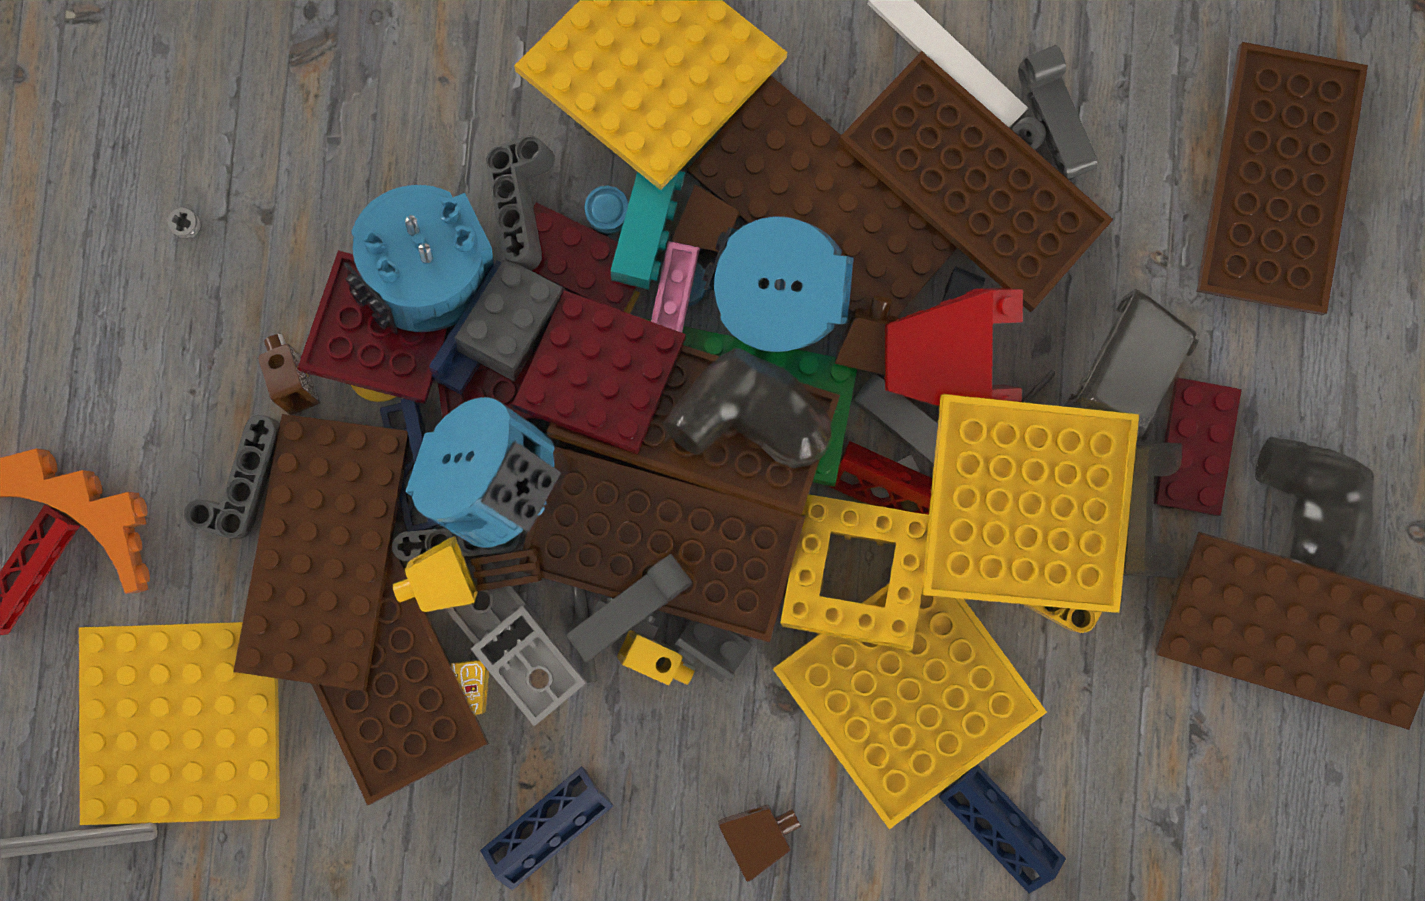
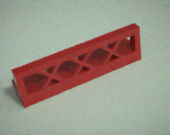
M849 441L839 464L836 484L834 487H829L868 505L903 511L908 510L904 509L900 502L910 500L917 504L919 510L909 512L929 515L933 478ZM846 471L857 476L860 483L851 485L840 480L843 472ZM871 488H884L889 496L884 498L877 497L873 494Z
M44 504L0 571V589L2 593L0 598H3L0 603V635H8L80 527L78 523L47 504ZM50 515L56 520L47 534L44 535L43 524ZM39 543L29 561L26 562L25 551L28 546ZM21 571L10 590H8L7 578L10 573Z

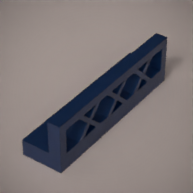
M498 260L490 269L478 291L429 366L434 381L460 395L466 389L480 363L458 352L455 336L502 262Z
M401 399V403L381 407L380 413L384 428L391 429L395 428L391 425L389 413L403 410L406 423L404 430L408 432L413 458L409 464L406 463L405 465L406 469L400 494V503L407 532L442 526L427 518L428 522L414 525L411 512L415 505L413 500L409 505L407 497L409 494L405 492L404 480L409 472L413 470L426 433L420 403Z
M978 764L962 775L959 781L940 794L939 798L1029 894L1057 877L1066 858ZM960 791L969 800L970 806L960 804L953 795ZM977 817L987 819L992 825V830L982 828L977 822ZM1000 842L1010 844L1015 849V854L1005 852L1000 847ZM1022 866L1033 868L1039 877L1031 880L1023 871Z
M581 766L480 851L494 877L513 890L610 810L613 804L597 788L588 772ZM583 780L587 789L579 796L571 797L573 787ZM554 803L560 804L556 815L552 818H545L549 807ZM528 825H534L532 835L526 840L520 839L522 830ZM502 846H509L507 855L497 863L493 854Z

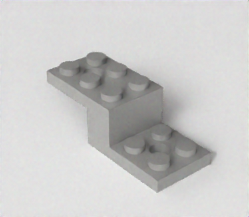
M493 562L483 564L484 570L497 568ZM473 565L469 568L474 584L477 585V578L474 579L473 572H475ZM503 574L485 577L486 582L507 579ZM513 586L483 590L490 597V605L485 610L477 609L473 603L445 608L474 644L471 648L473 653L533 726H536L587 683L548 636L546 631L549 629ZM536 669L544 670L549 676L548 684L544 688H537L531 683V673Z

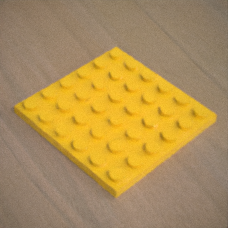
M579 0L514 67L515 72L653 185L662 190L784 62L788 52L722 0Z
M941 395L922 594L1120 613L1139 414Z
M889 583L865 599L861 604L885 608ZM921 595L912 650L818 634L772 668L889 830L1047 713L966 601L961 598Z
M243 622L79 627L80 825L278 819L280 817L278 679L233 672Z

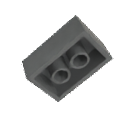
M505 258L455 336L458 352L515 382L543 337L562 296L563 287Z

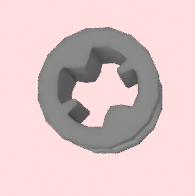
M180 207L174 209L167 220L170 231L183 239L193 238L198 234L201 226L199 217L187 208ZM184 216H187V220L191 222L189 228L184 227V231H181L182 227L177 225V222L180 218L184 220Z

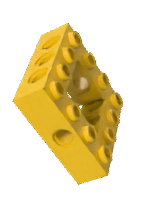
M808 494L802 513L805 515V520L788 578L780 622L782 627L912 650L924 582L929 515ZM830 534L844 536L845 540L850 541L851 538L875 541L879 546H883L884 543L896 545L885 608L819 596L824 584L823 574L826 557L829 556Z

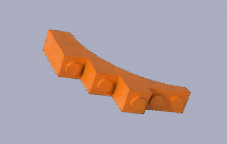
M36 448L0 458V498H26L45 503L68 514L87 528L104 547L117 569L125 594L149 590L147 584L150 581L149 570L146 564L142 563L140 555L142 540L139 533L134 530V527L146 524L145 516L148 514L146 502L140 497L139 493L125 492L101 499L102 484L98 476H95V473L92 471L80 470L55 477L57 463L49 450Z

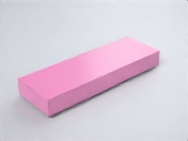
M668 241L651 322L683 333L700 253L699 247Z

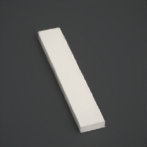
M868 0V5L919 53L923 51L1009 128L1027 111L1028 107L914 0Z

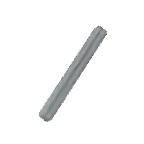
M124 824L0 839V858L153 840L157 837V824Z

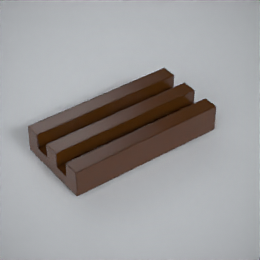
M536 548L471 559V564L475 567V572H473L474 579L477 578L476 591L534 583L542 580ZM530 556V563L483 569V564ZM531 569L533 575L491 582H486L485 577Z

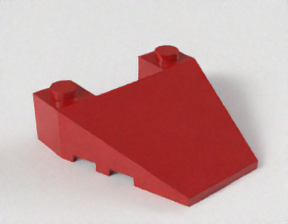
M973 289L957 298L948 299L929 309L920 310L885 324V390L940 407L941 395L943 394L1022 402V388L1005 384L992 385L993 323L1023 322V289Z

